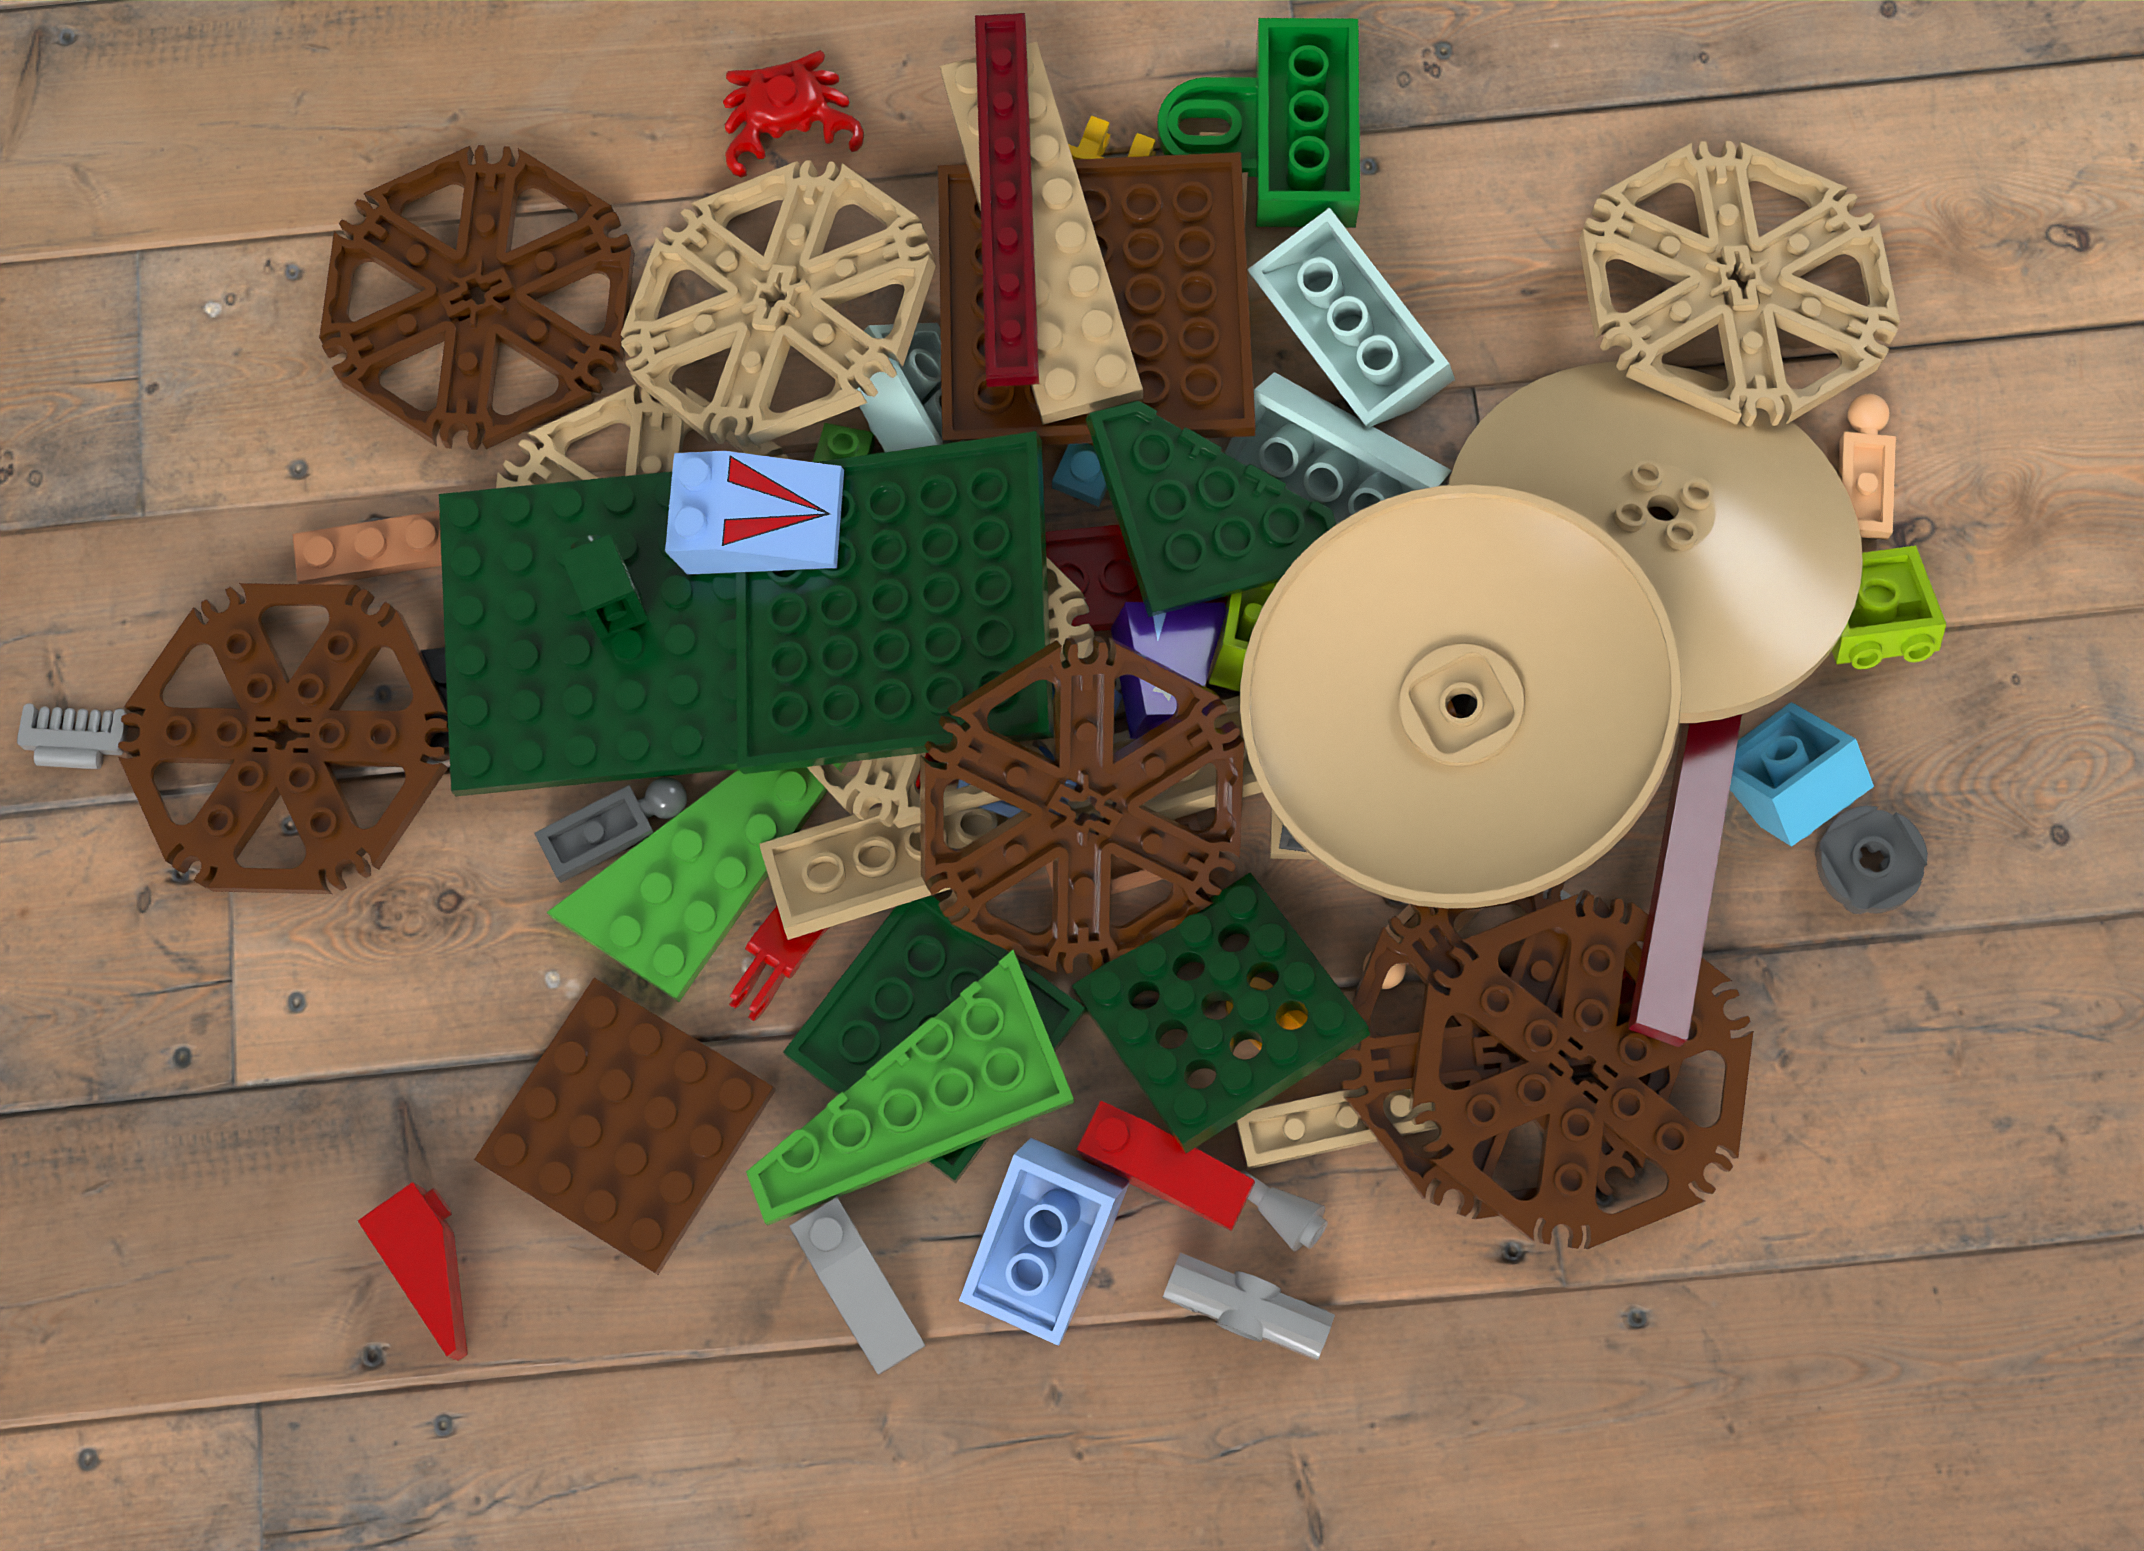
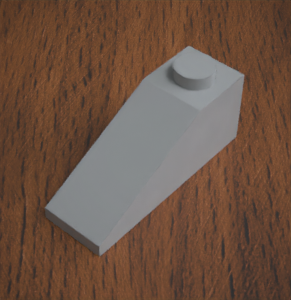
M837 1197L789 1226L814 1271L878 1375L926 1346Z

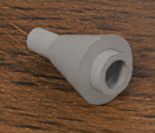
M1245 1170L1240 1171L1255 1180L1248 1200L1258 1206L1260 1213L1294 1252L1303 1245L1309 1249L1312 1248L1320 1239L1328 1224V1221L1322 1218L1325 1206L1274 1187L1269 1188Z

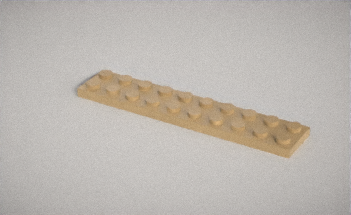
M1239 695L1222 701L1228 710L1215 719L1214 728L1222 727L1227 722L1233 721L1241 731L1239 735L1243 738ZM1129 730L1113 734V754L1136 740L1130 739ZM1245 742L1242 798L1262 792L1250 765ZM1211 763L1206 764L1143 805L1172 820L1215 807L1216 769ZM958 783L948 785L944 792L956 789ZM1090 796L1084 802L1068 801L1076 813V819L1082 812L1094 813L1104 818L1090 803ZM1106 800L1110 804L1113 803L1111 800ZM882 806L870 809L866 820L859 819L854 814L760 843L759 846L787 939H793L930 896L931 893L921 877L920 823L898 828L894 823L891 827L885 826L879 820V814L882 810ZM978 807L944 816V842L951 848H963L1010 818ZM944 888L940 890L938 893L950 890V888Z

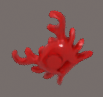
M819 50L798 60L762 69L732 70L726 73L728 82L744 87L734 90L723 100L725 108L737 107L732 111L724 124L725 131L728 134H732L743 122H747L745 128L729 144L725 152L727 167L733 175L740 178L747 176L746 167L738 162V157L742 153L752 152L756 155L757 159H764L766 157L765 150L760 141L762 133H769L773 138H780L786 131L797 129L801 132H807L815 121H820L823 124L826 144L834 142V136L838 131L848 130L853 135L848 143L850 151L856 152L861 148L864 140V131L861 123L853 116L832 109L827 105L829 102L846 108L850 104L848 96L835 88L828 87L829 85L839 83V75L826 70L813 71L824 61V52Z

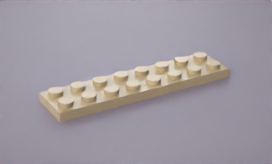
M1033 42L1027 44L1040 384L1031 385L1043 425L1143 399V388L1038 43ZM976 57L942 65L940 70L981 211Z

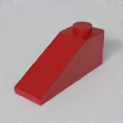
M1100 1101L1076 1149L1084 1161L1130 1181L1129 1184L1230 1231L1233 1230L1255 1184L1254 1179L1197 1148L1185 1153L1173 1135L1103 1101Z
M411 1182L357 1221L445 1355L459 1361L468 1353L455 1236L445 1220L452 1215V1212L435 1188L426 1192L424 1188Z

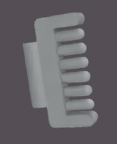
M28 703L24 705L22 710L17 743L24 750L34 751V763L36 766L100 769L103 764V755H122L124 751L118 748V743L127 739L129 726L121 722L122 715L127 713L123 709H117L114 713L111 710H106L103 713L100 732H98L101 712L94 709L90 713L88 729L85 731L88 711L86 709L78 711L75 730H73L76 712L73 708H67L64 714L62 730H60L63 711L61 708L55 707L52 710L49 729H47L50 709L43 706L38 711L33 704Z

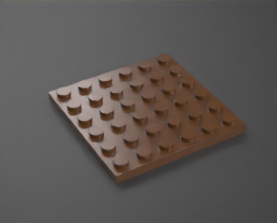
M1241 152L1073 160L1143 388V399L1137 401L1157 411L1156 415L1182 430L1186 427L1204 438L1255 436L1256 425ZM967 164L938 165L943 444L1037 431L1042 445L1093 443L1085 420L1089 413L1042 425L1031 385L987 387L981 211Z

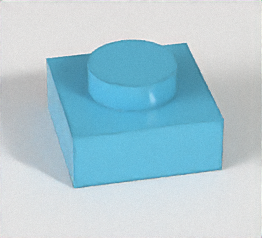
M1088 443L1069 444L1053 477L1052 489L1099 507L1107 491V486L1095 448Z

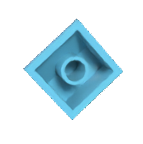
M1792 702L1737 742L1730 791L1761 828L1791 847L1801 839L1809 836L1815 829L1844 808L1850 806L1856 799L1874 787L1856 738Z

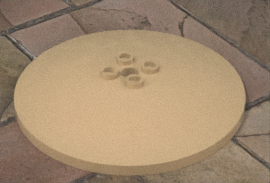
M1618 361L1587 364L1556 372L1526 385L1500 402L1480 421L1467 438L1456 459L1448 485L1475 484L1500 486L1525 491L1553 500L1595 523L1623 546L1639 564L1656 589L1667 612L1676 639L1681 669L1682 696L1679 724L1725 719L1747 713L1771 703L1803 682L1827 658L1843 633L1855 607L1861 584L1863 564L1861 535L1849 494L1836 470L1820 448L1802 429L1792 421L1786 424V415L1783 414L1778 425L1772 426L1769 413L1764 409L1756 408L1757 416L1752 426H1745L1741 418L1736 425L1626 377L1629 368L1627 370H1619L1616 367ZM1662 363L1663 367L1670 373L1711 391H1722L1728 387L1727 381L1715 376ZM1654 506L1663 507L1670 511L1674 519L1669 521L1658 520L1649 513L1648 508Z
M1475 484L1437 486L1387 498L1351 515L1314 541L1292 563L1265 602L1251 633L1244 658L1240 685V714L1243 738L1250 765L1264 796L1292 837L1321 864L1362 889L1388 899L1417 906L1437 908H1478L1504 904L1533 896L1568 880L1606 854L1632 828L1660 786L1675 746L1682 703L1680 662L1676 639L1667 612L1656 589L1639 564L1623 546L1595 523L1553 500L1525 491ZM1460 694H1468L1477 701L1476 710L1466 718H1455L1447 712L1450 700Z

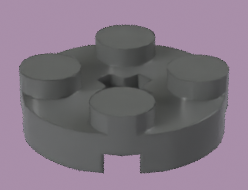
M1868 805L1852 808L1842 813L1828 826L1815 848L1817 871L1823 886L1836 901L1843 904L1845 909L1853 914H1863L1866 912L1878 914L1894 910L1908 901L1918 891L1922 883L1921 880L1924 876V867L1927 865L1928 855L1924 839L1915 825L1897 812L1893 815L1884 810H1876L1878 808L1876 806ZM1867 847L1871 853L1880 851L1883 854L1884 860L1879 864L1881 872H1873L1870 868L1864 869L1859 862L1863 857L1861 848Z

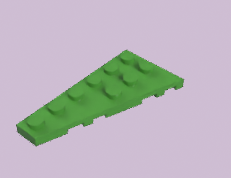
M848 762L833 765L842 772ZM807 767L743 774L738 769L546 913L576 935L680 1002L768 877L759 844L799 832L828 790Z
M1014 950L998 962L999 964L978 982H973L961 992L960 997L936 1017H931L866 1071V1075L847 1091L841 1092L831 1100L827 1107L805 1126L795 1130L746 1171L767 1226L1074 1103L1073 1095Z

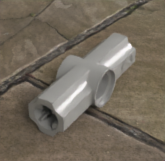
M1180 1253L1163 1295V1299L1170 1301L1172 1304L1175 1303L1187 1310L1215 1319L1216 1325L1232 1333L1258 1342H1262L1264 1339L1316 1361L1320 1357L1335 1317L1334 1314L1327 1312L1325 1309L1282 1294L1281 1288L1261 1278L1240 1271H1235L1232 1274L1183 1253Z

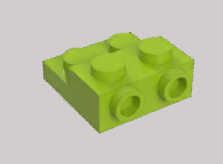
M1908 546L1863 552L1861 584L1855 607L1843 633L1831 650L1836 665L1852 663L1853 667L1857 669H1868L1876 666L1883 658L1903 656L1908 662H1920L1929 658L1934 651H1940L1946 621L1917 547Z

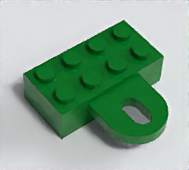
M1258 18L1256 78L1201 77L1188 80L1174 88L1164 99L1158 113L1157 136L1164 155L1241 152L1242 173H1248L1247 177H1256V227H1304L1330 208L1345 228H1356L1360 205L1358 19ZM1188 118H1220L1228 122L1231 129L1220 136H1192L1183 133L1178 126L1183 120Z

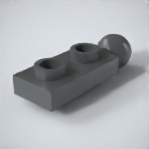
M661 777L651 782L647 787L645 797L637 800L632 788L628 785L548 825L534 834L556 878L562 883L642 842L654 833L648 818L654 815L663 819L677 816L686 806L687 793L682 783L671 777Z

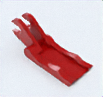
M776 906L746 945L745 950L754 955L755 959L730 995L733 1000L729 1005L734 1009L739 1007L752 991L766 964L775 970L749 1007V1010L752 1012L748 1018L752 1021L757 1020L772 1001L785 976L790 979L795 975L805 957L830 927L788 940L778 907Z

